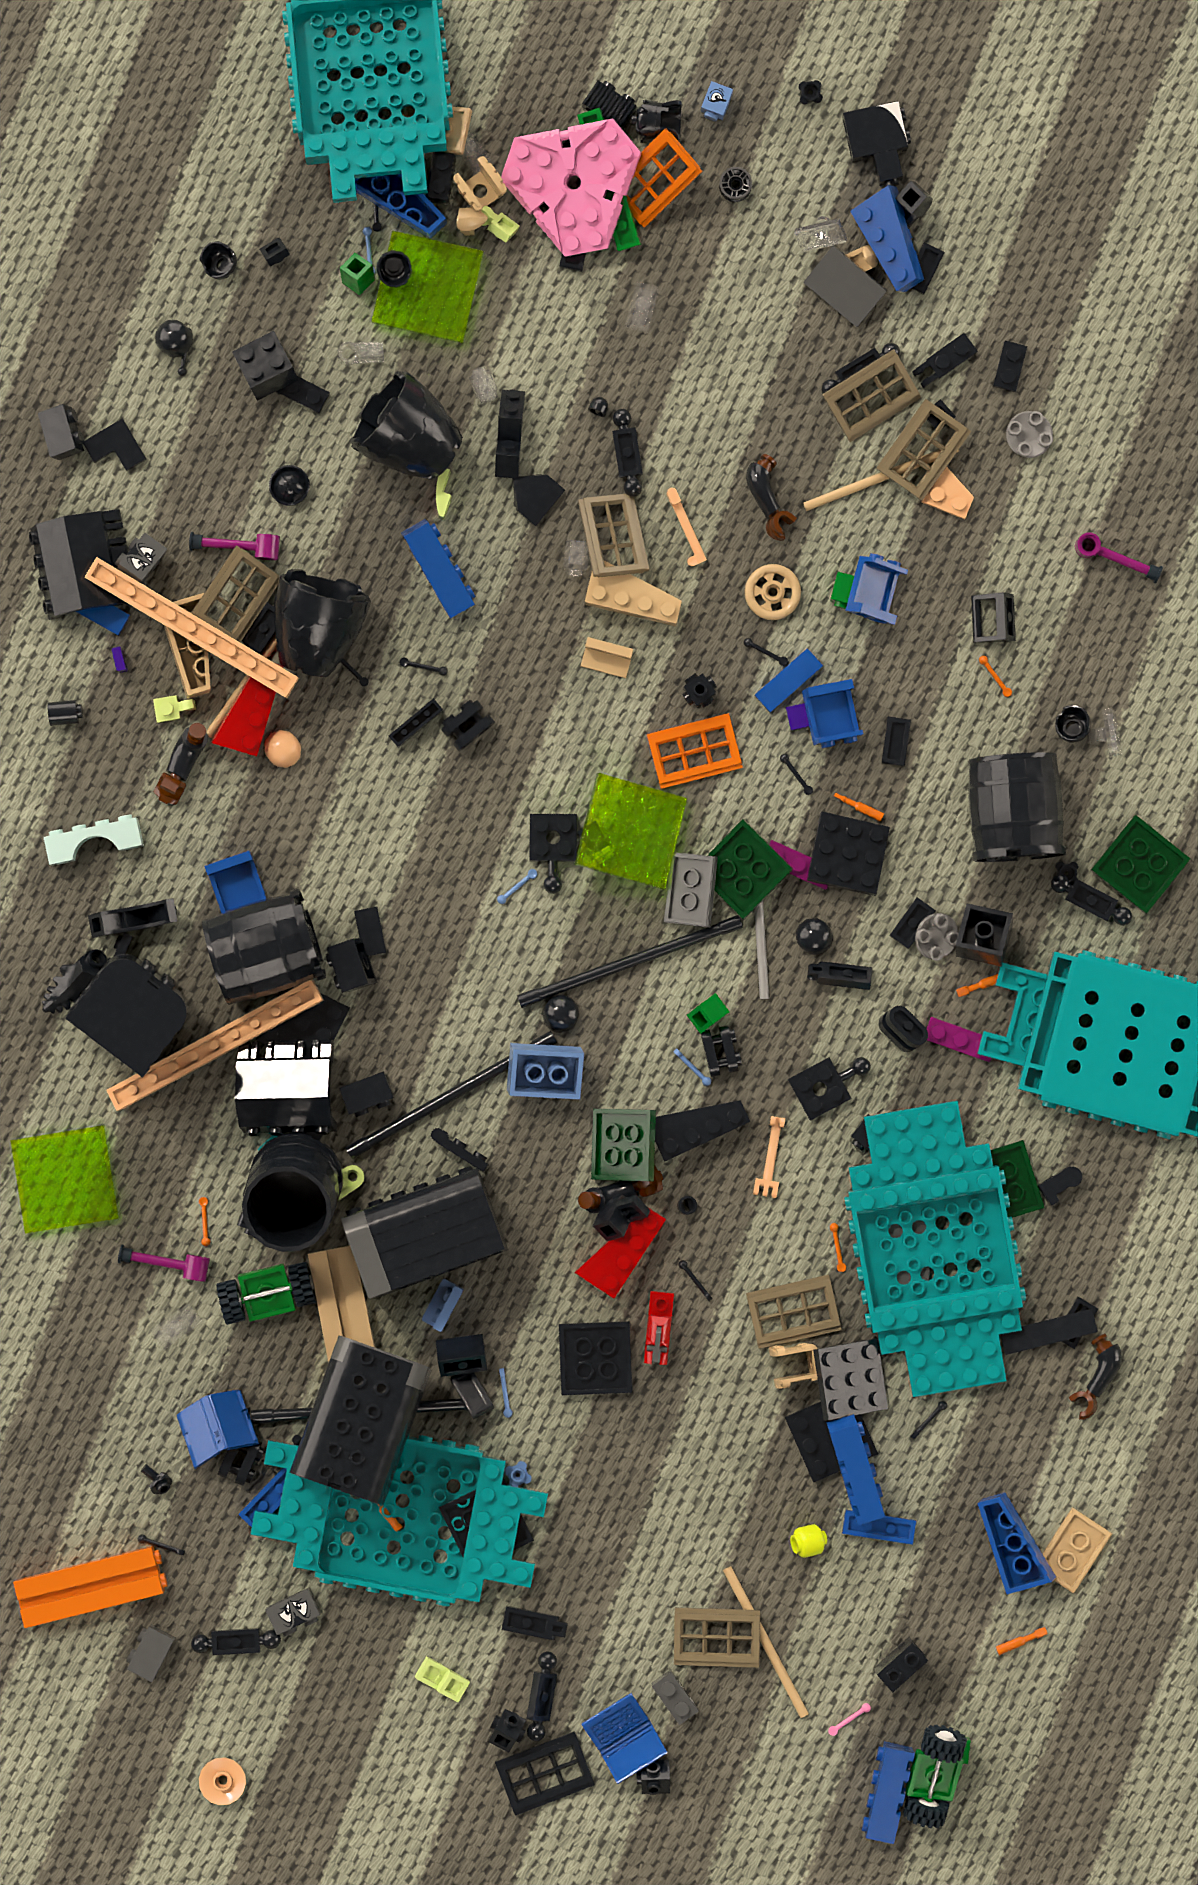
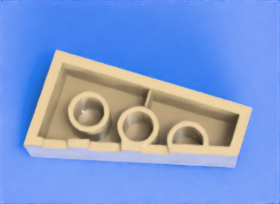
M604 561L605 567L614 566ZM593 571L585 598V605L672 626L677 625L682 601L631 574L594 577Z

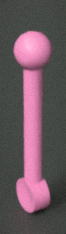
M868 1703L863 1704L860 1710L836 1726H831L828 1730L829 1734L835 1736L840 1728L862 1713L869 1712L871 1706Z

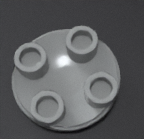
M1025 411L1011 419L1007 426L1006 438L1010 448L1016 454L1026 458H1034L1045 453L1053 442V431L1049 421L1040 412Z
M935 913L926 917L916 931L915 941L919 952L923 956L935 961L946 957L954 949L959 933L955 921L950 916L942 913Z

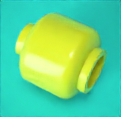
M815 1524L795 1529L790 1538L792 1550L802 1558L819 1555L824 1551V1547L827 1544V1535L825 1531H821L819 1526Z

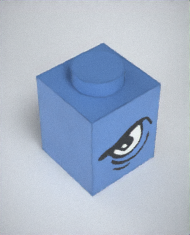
M711 81L701 107V112L705 113L704 117L712 121H717V119L723 120L733 95V89Z

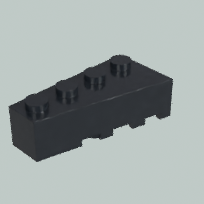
M741 1100L656 1116L655 1143L665 1162L749 1123L750 1119Z

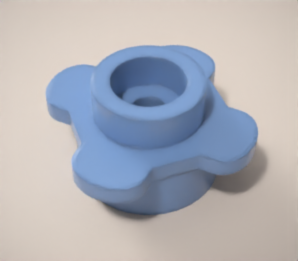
M520 1461L513 1467L507 1466L504 1473L509 1477L510 1486L518 1487L520 1484L531 1482L532 1477L527 1473V1464Z

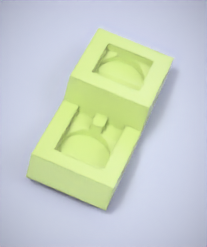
M446 469L438 476L436 486L437 510L440 519L443 520L452 499L450 494L444 492L451 473L450 469Z
M427 1656L414 1676L417 1680L431 1686L439 1693L456 1702L460 1701L470 1683L466 1678Z

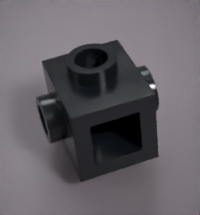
M695 673L685 680L686 685L683 687L685 693L682 695L690 706L694 704L696 708L699 706L705 708L715 701L713 697L716 695V691L714 689L717 686L710 676L705 677L703 673L698 676ZM698 685L704 687L702 694H698L695 691Z
M505 1709L501 1716H495L490 1726L493 1732L488 1742L509 1753L515 1742L520 1743L526 1732L522 1728L526 1719L520 1717L515 1712Z
M656 1760L636 1773L637 1785L642 1786V1794H670L669 1760Z

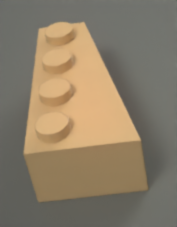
M204 593L174 601L173 603L192 613ZM164 625L186 698L191 699L210 693L208 651Z

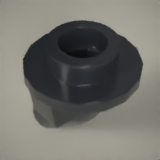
M147 1464L143 1466L141 1472L152 1480V1483L149 1485L153 1494L166 1493L172 1484L171 1477L164 1472L157 1473Z

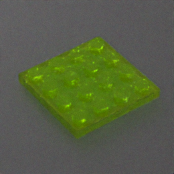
M392 231L388 251H401L408 256L411 261L412 272L408 282L397 288L386 286L380 281L371 322L463 343L484 251Z
M597 773L575 865L655 888L665 889L687 798Z
M104 1125L10 1140L25 1234L119 1218Z

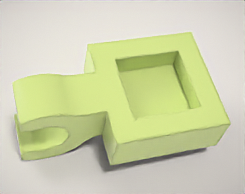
M484 206L481 210L488 217V220L482 226L489 225L487 229L504 242H507L518 231L520 225L502 212L497 215L488 206Z
M177 695L153 699L157 723L181 719L180 712L196 710L195 700L193 699L178 702Z

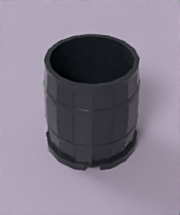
M1013 753L969 759L970 829L975 852H972L973 861L1007 862L1018 861L1017 857L1028 856L1031 857V860L1066 855V846L1063 845L1064 821L1061 780L1056 753Z
M299 888L290 890V894L248 903L202 921L203 933L211 963L221 992L228 1005L274 994L296 987L314 978H317V980L326 978L325 969H321V966H319L321 965L320 962L323 961L319 943L308 909L305 910L301 902L304 901V898Z
M288 1133L281 1134L267 1141L255 1155L243 1191V1221L251 1235L265 1247L281 1252L300 1251L315 1244L327 1231L328 1225L332 1222L343 1186L342 1165L333 1149L327 1144L311 1138L310 1135Z

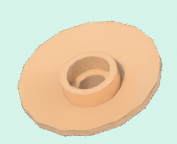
M226 1757L215 1758L209 1761L203 1767L199 1776V1788L203 1796L211 1803L217 1805H228L238 1800L246 1786V1777L242 1767L236 1761ZM220 1776L227 1778L226 1784L219 1783Z

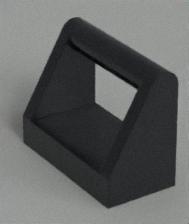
M1002 592L972 595L973 643L1016 641L1014 594ZM981 600H996V636L982 637Z

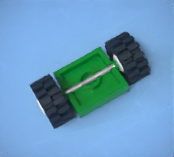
M307 1261L288 1266L291 1282L288 1281L284 1263L239 1274L238 1280L242 1294H240L236 1279L217 1283L219 1304L226 1325L245 1321L244 1303L249 1322L295 1311L296 1307L292 1292L298 1307L317 1303L313 1279Z
M938 1725L926 1727L921 1749H916L909 1781L905 1790L907 1799L903 1810L904 1816L909 1821L913 1820V1824H921V1827L926 1825L928 1828H933V1826L939 1828V1826L942 1827L945 1824L949 1809V1803L947 1802H953L964 1761L963 1754L967 1738H965L964 1734H960V1731H954L952 1727L948 1729L945 1725H941V1727Z

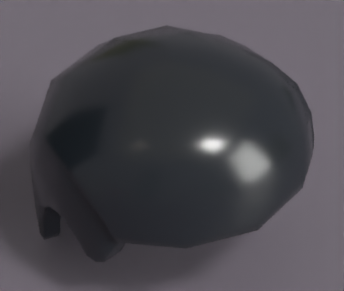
M220 241L207 244L202 249L199 258L205 273L217 280L228 278L235 271L237 265V257L233 249Z
M391 250L381 255L377 262L376 271L379 279L386 286L397 288L408 282L412 272V265L409 257L403 252Z
M167 320L157 329L155 343L169 357H181L191 348L193 334L184 323L178 320Z
M1065 706L1056 717V732L1064 741L1069 743L1082 741L1090 732L1091 719L1085 709L1080 706ZM1075 722L1073 725L1067 727L1069 723Z
M806 919L797 928V944L811 955L823 954L831 947L833 942L832 930L821 919Z
M565 995L552 997L543 1009L544 1024L550 1031L557 1033L571 1030L579 1017L578 1005L572 998Z

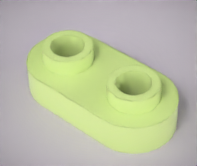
M350 1165L342 1169L343 1186L338 1200L363 1184L365 1175L359 1166ZM351 1172L357 1174L356 1181L349 1180L348 1176Z

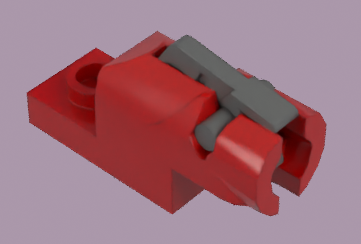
M650 1291L644 1363L652 1364V1362H656L659 1365H667L674 1293Z

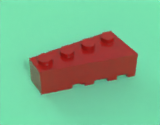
M249 676L210 743L257 756L276 692Z
M650 1209L648 1217L630 1222L624 1237L605 1243L574 1273L614 1299L666 1221V1218Z

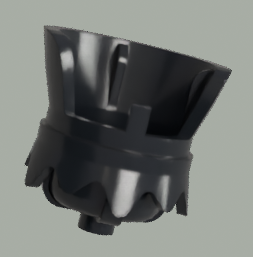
M647 99L643 100V104L637 109V116H632V125H636V133L639 136H644L640 143L652 142L666 128L680 142L682 102L680 100L666 103H658V101Z

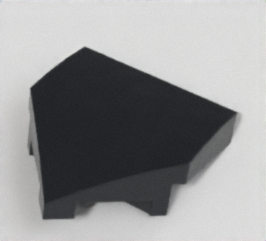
M547 474L518 476V479L512 478L514 488L513 504L516 507V511L534 526L541 521L565 491L563 487Z

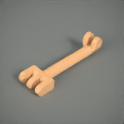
M675 488L668 489L667 497L694 553V556H691L687 563L689 566H695L707 559L681 504L677 490Z
M771 1116L770 1125L772 1127L763 1179H755L753 1195H758L759 1186H763L762 1196L767 1197L768 1188H773L771 1196L772 1198L777 1197L779 1182L772 1181L780 1130L781 1127L784 1128L785 1118Z

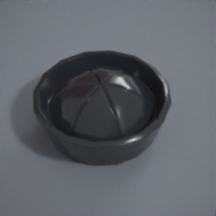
M284 465L276 469L269 481V491L272 497L278 503L286 506L302 502L307 497L310 489L307 474L301 468L294 465Z

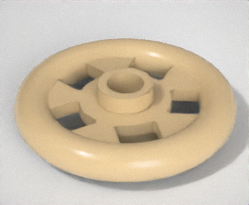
M768 564L761 566L750 575L746 582V602L749 608L763 619L779 620L785 618L799 604L801 598L799 580L790 569L782 565ZM774 574L785 577L782 584L773 580ZM763 577L767 582L762 588H759L756 583ZM771 588L777 590V595L774 597L768 593ZM784 588L792 589L791 599L784 598ZM759 594H761L764 601H766V603H764L761 606L757 603L755 597ZM781 602L782 609L772 611L771 604Z

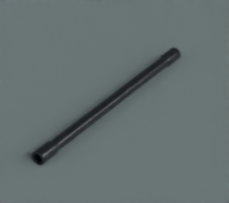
M736 915L710 927L550 985L521 993L517 997L521 1008L541 1002L548 997L716 936L742 929L743 925L739 915Z
M549 1031L533 1040L530 1044L555 1045L557 1041L552 1032ZM509 1056L372 1134L346 1146L345 1148L351 1159L356 1158L370 1150L374 1145L508 1070Z
M461 1398L421 1401L417 1413L468 1410ZM313 1407L251 1410L252 1424H263L276 1421L308 1420Z

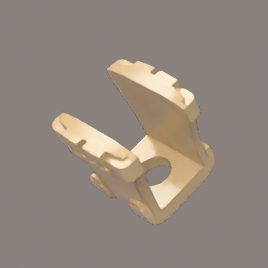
M484 156L477 159L480 172L465 182L459 173L453 177L457 185L456 189L464 196L466 202L471 205L470 208H473L476 212L481 211L484 206H489L507 192L503 179L498 172L496 173L494 166L488 163ZM478 185H483L487 189V194L483 198H478L473 193L474 188Z
M800 1343L788 1348H784L781 1345L769 1347L770 1356H783L806 1351L809 1373L774 1378L775 1388H787L791 1386V1383L804 1380H817L813 1349H817L816 1345Z

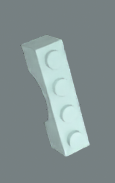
M132 814L118 817L117 822L109 823V819L95 822L93 827L86 828V824L73 826L70 832L63 833V829L50 831L49 836L44 837L49 865L54 866L75 861L80 846L87 840L96 837L109 839L120 851L143 847L138 818H132Z

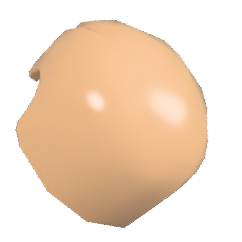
M278 730L266 738L264 752L273 765L287 768L295 765L300 758L301 745L291 732Z

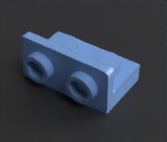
M443 1279L424 1313L422 1321L442 1332L464 1289Z

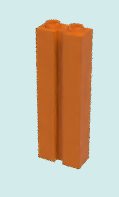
M153 1545L15 1580L13 1584L17 1600H19L24 1628L163 1594L165 1592L164 1587H168L165 1573H160L158 1565L162 1564L160 1551L155 1550Z

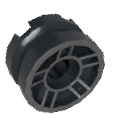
M731 167L723 172L720 177L719 189L721 195L726 200L740 202L749 196L752 188V179L745 169ZM733 180L738 183L740 182L739 188L734 189L731 186Z

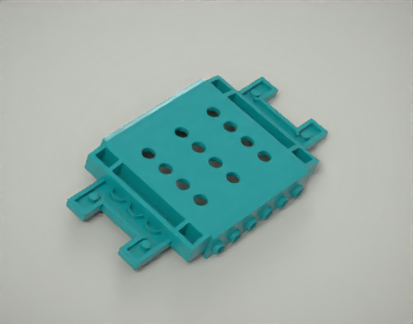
M291 0V2L286 3L287 11H282L284 25H288V32L284 33L286 47H290V54H286L288 69L292 68V76H288L289 89L294 90V97L290 98L291 111L296 112V119L292 120L293 133L298 134L300 145H304L307 165L329 163L333 203L357 201L355 178L402 174L404 196L428 193L424 153L447 151L446 131L450 130L449 118H453L452 103L447 104V96H451L450 81L445 82V74H449L448 60H443V53L447 52L446 39L441 38L440 31H445L443 16L439 17L438 9H443L442 0ZM403 20L407 24L406 28L402 31H397L393 28L394 22ZM379 22L383 25V30L379 33H373L370 30L371 24ZM350 25H357L360 28V32L352 36L347 33V28ZM328 27H333L337 30L336 35L332 38H327L323 34L324 30ZM401 63H407L411 69L408 73L401 74L398 72L397 67ZM379 65H383L387 68V73L384 76H377L374 73V69ZM354 68H361L364 71V75L359 79H355L351 76V71ZM330 71H339L341 77L337 81L329 80L327 75ZM406 106H411L414 108L415 113L411 117H404L401 113L402 109ZM381 109H389L392 114L389 119L383 120L378 117V113ZM359 111H365L368 114V118L364 122H358L355 120V114ZM337 113L345 117L344 122L339 125L331 121L332 116Z
M1082 950V953H1077L1075 956L1052 952L1047 974L1003 963L1002 967L1000 966L995 986L1014 990L1018 993L1006 1037L983 1031L977 1054L1023 1066L1017 1086L1018 1090L1039 1095L1038 1100L1043 1101L1042 1106L1056 1109L1057 1105L1066 1107L1065 1112L1079 1115V1111L1089 1113L1088 1118L1098 1121H1102V1117L1112 1119L1110 1124L1124 1127L1125 1123L1134 1125L1133 1130L1143 1133H1147L1148 1129L1157 1131L1156 1136L1170 1139L1171 1135L1179 1136V1132L1198 1137V981L1194 984L1187 982L1188 978L1174 975L1173 978L1164 976V971L1152 968L1149 972L1142 970L1141 965L1128 962V965L1119 964V959L1105 956V960L1096 957V953ZM1089 991H1094L1098 994V1002L1094 1005H1089L1085 1001V995ZM1135 1003H1140L1144 1007V1014L1140 1017H1135L1131 1013V1007ZM1083 1014H1088L1092 1017V1024L1088 1028H1084L1079 1024V1018ZM1185 1015L1190 1019V1025L1187 1029H1180L1177 1026L1178 1017ZM1129 1026H1134L1138 1030V1036L1134 1040H1129L1125 1036V1030ZM1076 1037H1083L1086 1040L1084 1050L1078 1051L1073 1047V1041ZM1175 1038H1179L1184 1042V1048L1181 1052H1174L1171 1049V1042ZM1123 1049H1128L1132 1053V1059L1128 1063H1123L1119 1059V1053ZM1070 1060H1077L1080 1063L1079 1072L1075 1074L1070 1073L1067 1070V1063ZM1173 1061L1178 1065V1071L1175 1075H1168L1165 1072L1167 1062ZM1117 1072H1122L1126 1076V1082L1122 1086H1117L1113 1082V1076ZM1163 1084H1168L1172 1088V1094L1168 1098H1163L1159 1095V1088Z
M419 1435V1438L408 1436L384 1506H379L362 1498L354 1499L348 1493L289 1473L299 1446L268 1440L264 1464L287 1468L279 1513L273 1514L255 1510L251 1535L297 1543L293 1567L316 1571L314 1577H318L319 1582L333 1584V1581L343 1582L342 1586L356 1589L357 1585L365 1586L366 1591L374 1593L386 1590L390 1591L389 1595L395 1597H403V1594L412 1595L413 1600L426 1602L428 1598L436 1600V1604L442 1606H450V1603H455L457 1598L480 1602L484 1579L531 1588L535 1563L512 1559L520 1513L544 1517L548 1493L503 1485L506 1460L484 1456V1451L479 1450L480 1446L466 1444L465 1447L457 1446L455 1441L442 1439L441 1443L432 1441L433 1437ZM405 1470L411 1471L414 1475V1480L410 1484H404L400 1479L401 1473ZM451 1479L458 1480L461 1485L460 1490L456 1493H451L447 1489V1483ZM476 1489L463 1558L452 1535L447 1540H443L438 1536L439 1528L447 1526L439 1507ZM399 1494H406L409 1497L410 1502L407 1507L401 1508L396 1504V1497ZM470 1498L467 1499L465 1505L459 1503L457 1505L461 1508L467 1507L470 1503ZM385 1507L391 1515H386L384 1513ZM350 1508L356 1509L359 1513V1517L355 1522H349L345 1518V1512ZM384 1517H401L405 1521L404 1529L396 1532ZM455 1517L451 1522L455 1531L463 1530L465 1527L464 1525L461 1528H456L454 1526L455 1520H461V1517ZM351 1532L354 1535L353 1544L344 1545L340 1539L342 1533ZM395 1540L400 1543L401 1550L399 1553L391 1554L388 1552L387 1544L390 1541ZM442 1549L447 1553V1560L445 1562L438 1563L434 1560L433 1555L436 1550Z

